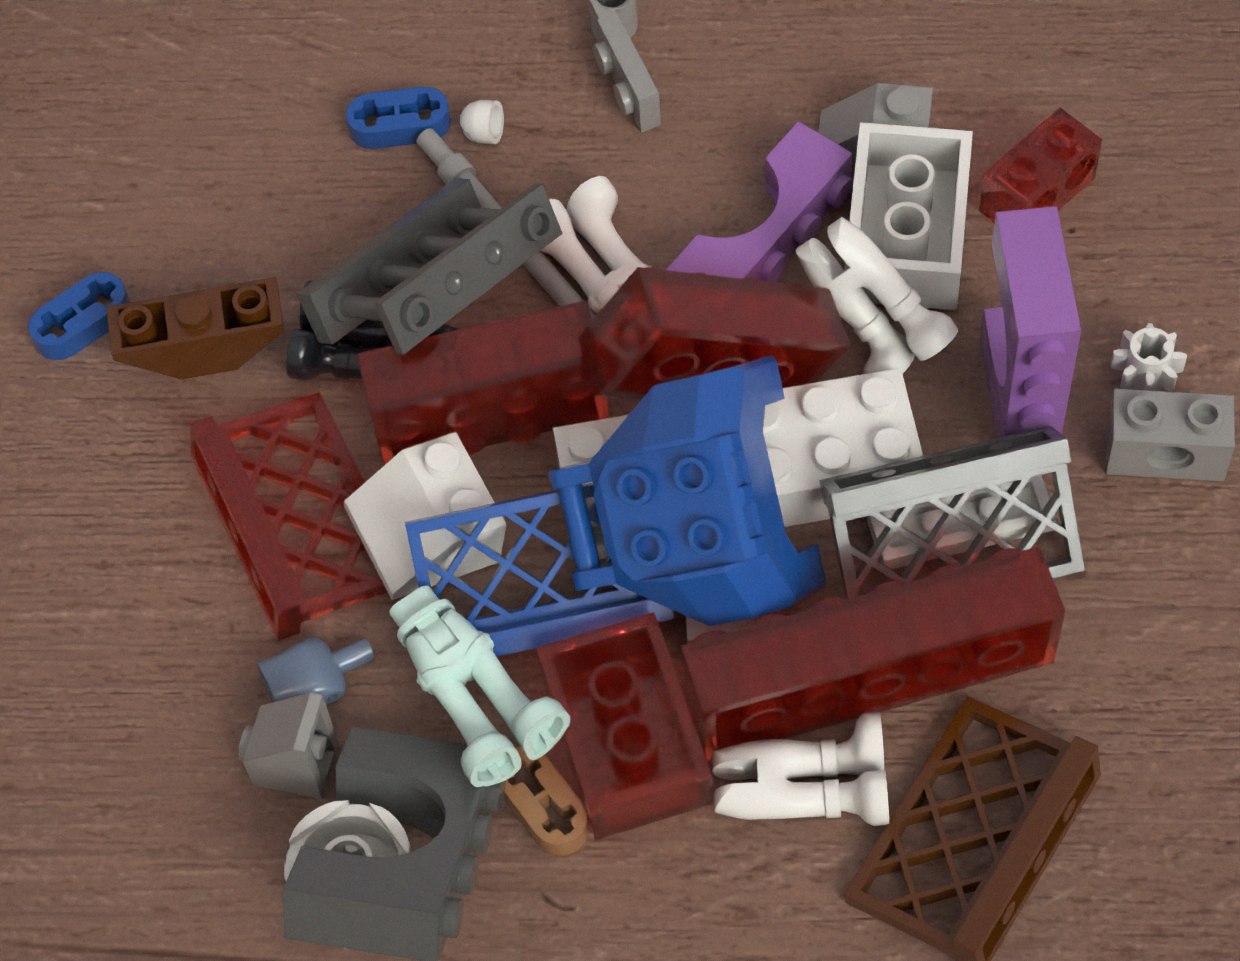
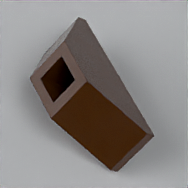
M276 277L106 307L111 355L114 361L181 380L238 370L285 331Z

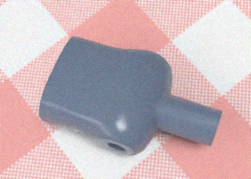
M309 637L292 645L282 653L258 662L257 667L272 702L311 692L323 695L325 704L328 705L338 701L346 691L344 673L375 660V656L366 638L332 651L323 639Z

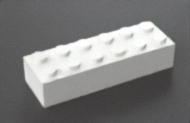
M901 368L783 388L785 399L765 405L763 434L785 527L830 519L828 508L823 502L819 480L923 456ZM628 415L554 427L558 467L561 468L591 461ZM594 497L586 499L588 509L593 503ZM591 521L599 559L607 558L608 555L601 527Z

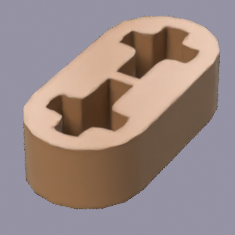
M516 747L521 757V767L527 773L537 770L535 778L540 793L534 796L523 782L514 785L516 781L515 777L512 776L506 780L504 800L538 846L545 852L555 856H564L578 851L585 844L589 834L588 817L583 803L546 755L536 760H531L520 747ZM551 805L557 815L563 820L573 816L570 820L572 828L570 833L564 835L558 829L548 833L550 823L548 814L545 811L547 807Z

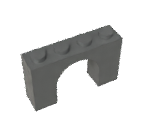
M352 726L336 763V801L349 800L350 804L370 806L369 803L381 806L395 816L400 823L420 829L431 836L433 840L415 851L392 857H369L301 846L283 888L284 938L420 961H439L447 937L456 939L459 935L464 902L461 896L462 894L472 895L478 872V857L475 855L476 852H487L492 831V815H490V812L499 813L501 811L506 780L486 787H475L464 775L461 766L462 753L468 747L467 744Z

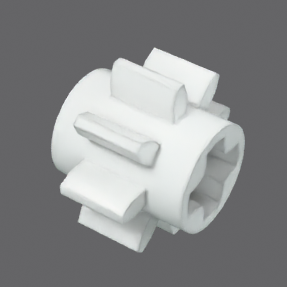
M1148 323L1146 328L1137 331L1135 334L1125 330L1120 343L1121 349L1113 351L1111 360L1112 369L1124 370L1120 388L1160 391L1164 388L1166 391L1173 392L1178 377L1176 373L1184 371L1187 354L1174 352L1177 334L1175 332L1167 334L1161 329L1154 328L1152 323Z

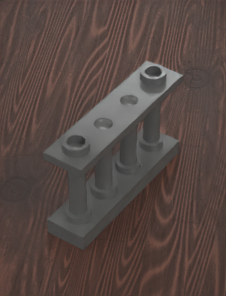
M455 178L296 294L319 343L333 345L365 320L383 322L396 354L404 355L563 233L543 184L535 183L501 209L481 208L470 179Z

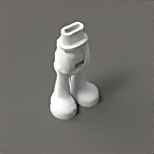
M597 176L581 184L572 193L568 201L567 211L559 200L549 199L563 234L541 251L551 255L578 282L588 297V306L596 314L598 313L604 322L624 339V344L628 349L637 348L648 363L656 362L680 349L685 343V338L675 326L677 315L668 306L664 292L658 283V274L653 267L642 263L631 252L616 232L611 221L618 203V195L610 180L605 176ZM574 229L588 241L612 272L606 276L582 247L575 235Z

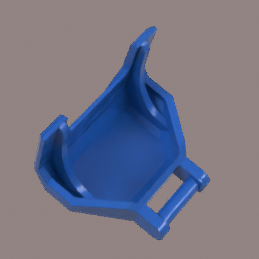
M772 355L733 367L654 385L591 461L548 471L552 489H558L577 568V570L571 572L576 591L617 584L707 626L753 619L791 607L825 587L826 577L818 544L809 545L797 551L785 531L763 434L765 405L785 399L777 361ZM593 482L594 500L606 552L611 558V563H600L583 483Z

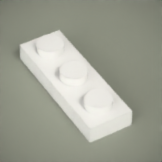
M1042 475L1031 477L1017 497L1039 512L1043 510L1050 499ZM1013 482L1000 484L998 486L1007 491ZM989 488L972 491L960 512L983 526L1002 499V496ZM954 496L941 498V500L950 504ZM929 501L916 504L901 525L921 538L926 539L944 511ZM1013 504L994 533L1007 542L1024 538L1036 518ZM897 509L882 513L891 518ZM1056 514L1052 517V520L1057 522ZM869 515L867 516V522L875 543L886 525ZM954 518L936 547L949 555L966 552L978 532ZM1046 526L1042 533L1054 531V529ZM896 532L880 555L879 560L891 569L907 566L920 546ZM989 539L984 547L995 545L996 543ZM931 553L926 561L937 559L938 557Z

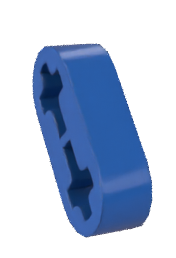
M432 87L367 93L352 100L346 110V120L351 139L357 145L370 149L417 144L418 136L429 128L434 129L442 137L450 128L451 122L446 96L440 90ZM431 109V118L420 120V111ZM377 116L376 125L366 126L367 117Z
M107 272L94 273L40 307L29 321V333L38 353L46 359L54 361L65 360L109 332L106 307L130 303L124 284L114 274ZM102 295L107 300L112 299V302L103 306L100 302L94 303V299ZM56 326L61 331L65 330L66 333L57 338L52 333L48 334L47 331Z

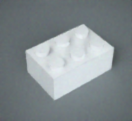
M860 122L849 222L866 233L907 284L916 290L921 297L920 305L925 308L957 311L973 131ZM846 262L844 271L850 268ZM863 287L874 304H882L868 288Z

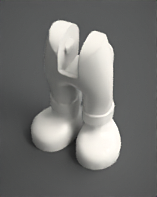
M841 217L829 225L827 232L833 247L850 267L847 270H843L827 247L816 238L809 239L796 249L799 261L819 295L840 317L854 328L853 331L862 342H868L871 355L864 366L863 374L901 368L903 374L912 363L915 355L920 361L927 360L945 348L957 335L958 328L951 317L941 312L930 311L920 305L921 297L916 290L907 284L866 233L845 218ZM863 287L868 288L876 296L895 322L899 321L906 333V337L889 323V318L880 308H877Z
M880 712L862 714L856 721L851 738L839 744H836L835 739L821 740V742L770 739L728 746L715 750L711 754L712 772L715 776L728 780L758 778V782L732 783L716 789L713 796L714 812L717 814L744 820L826 816V819L839 818L841 817V811L859 815L866 823L873 826L889 824L886 772L884 770ZM838 774L859 776L854 781L839 783V779L824 780V782L788 781L793 778L823 776V778H838Z

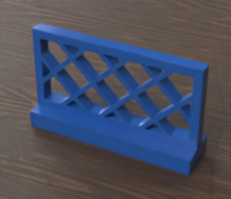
M593 482L583 484L585 498L594 497L595 488ZM559 490L405 522L418 588L422 586H429L431 588L428 568L441 576L433 589L437 597L446 584L450 582L475 598L477 601L465 619L478 631L490 635L494 643L493 652L496 656L674 619L673 610L617 584H612L615 588L596 591L598 587L586 589L582 595L566 597L549 586L567 556L575 561L570 537L564 545L536 527L549 506L562 504ZM594 500L588 509L590 520L600 526ZM537 509L529 522L516 514ZM506 516L525 528L506 557L477 539L491 518ZM477 522L470 534L458 527V525ZM445 528L465 542L445 570L424 556L420 533ZM531 534H534L560 551L542 580L513 563ZM472 546L501 564L482 593L453 575ZM608 556L603 564L611 563V558ZM508 569L536 587L524 607L508 610L489 598ZM544 592L555 599L554 601L536 604ZM484 605L497 612L477 617Z

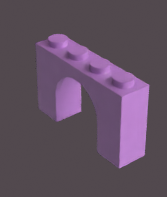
M1057 206L996 212L992 250L1002 307L983 310L980 343L997 438L1047 426H1052L1062 434L1081 336V327Z

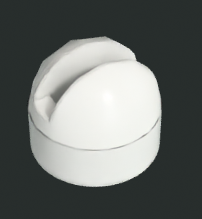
M478 100L469 103L460 115V126L470 141L481 144H497L500 141L504 127V113L502 105L498 100Z

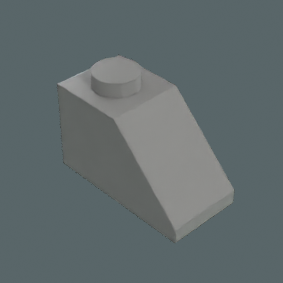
M876 83L821 110L818 133L853 153L852 165H855L860 122L930 128L933 88Z
M310 692L260 706L254 726L247 725L242 733L238 753L239 760L243 762L252 785L323 800L339 747L323 695Z

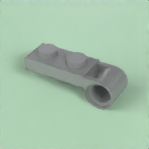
M588 0L590 26L598 42L592 46L594 57L603 75L611 73L616 83L613 85V91L619 109L624 116L632 114L640 132L660 126L659 92L631 40V37L638 28L637 0Z

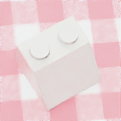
M454 432L401 450L344 500V508L391 600H395L409 595L418 589L405 527L406 521L495 502L459 436ZM503 517L489 519L477 538L499 554L502 552L507 525ZM477 522L458 525V527L470 534ZM445 528L420 533L424 556L445 570L465 542ZM472 546L453 575L459 577L498 562ZM427 568L430 584L434 586L438 583L441 576Z

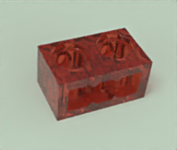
M1061 107L1058 108L983 173L979 212L995 224L996 212L1057 206L1059 210L1095 179L1102 139Z

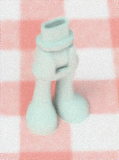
M422 586L392 606L389 613L399 627L397 633L398 640L407 648L417 670V683L423 691L434 695L446 709L468 745L462 753L461 766L464 775L475 787H486L503 782L514 776L520 770L522 763L519 752L505 735L498 732L465 687L467 682L475 680L509 727L517 744L529 759L536 760L542 757L560 740L570 725V715L561 703L548 696L533 701L529 700L512 681L494 654V643L490 635L478 631L467 619L456 612L449 600H439L429 586Z

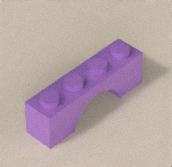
M798 121L765 158V190L775 204L772 214L759 227L739 236L716 238L697 234L663 273L664 295L668 306L717 337H720L732 322L740 323L751 310L755 295L766 283L771 285L780 278L787 266L789 256L800 244L802 245L809 239L814 238L821 226L822 218L833 206L835 208L841 207L850 196L854 182L852 178L853 153Z

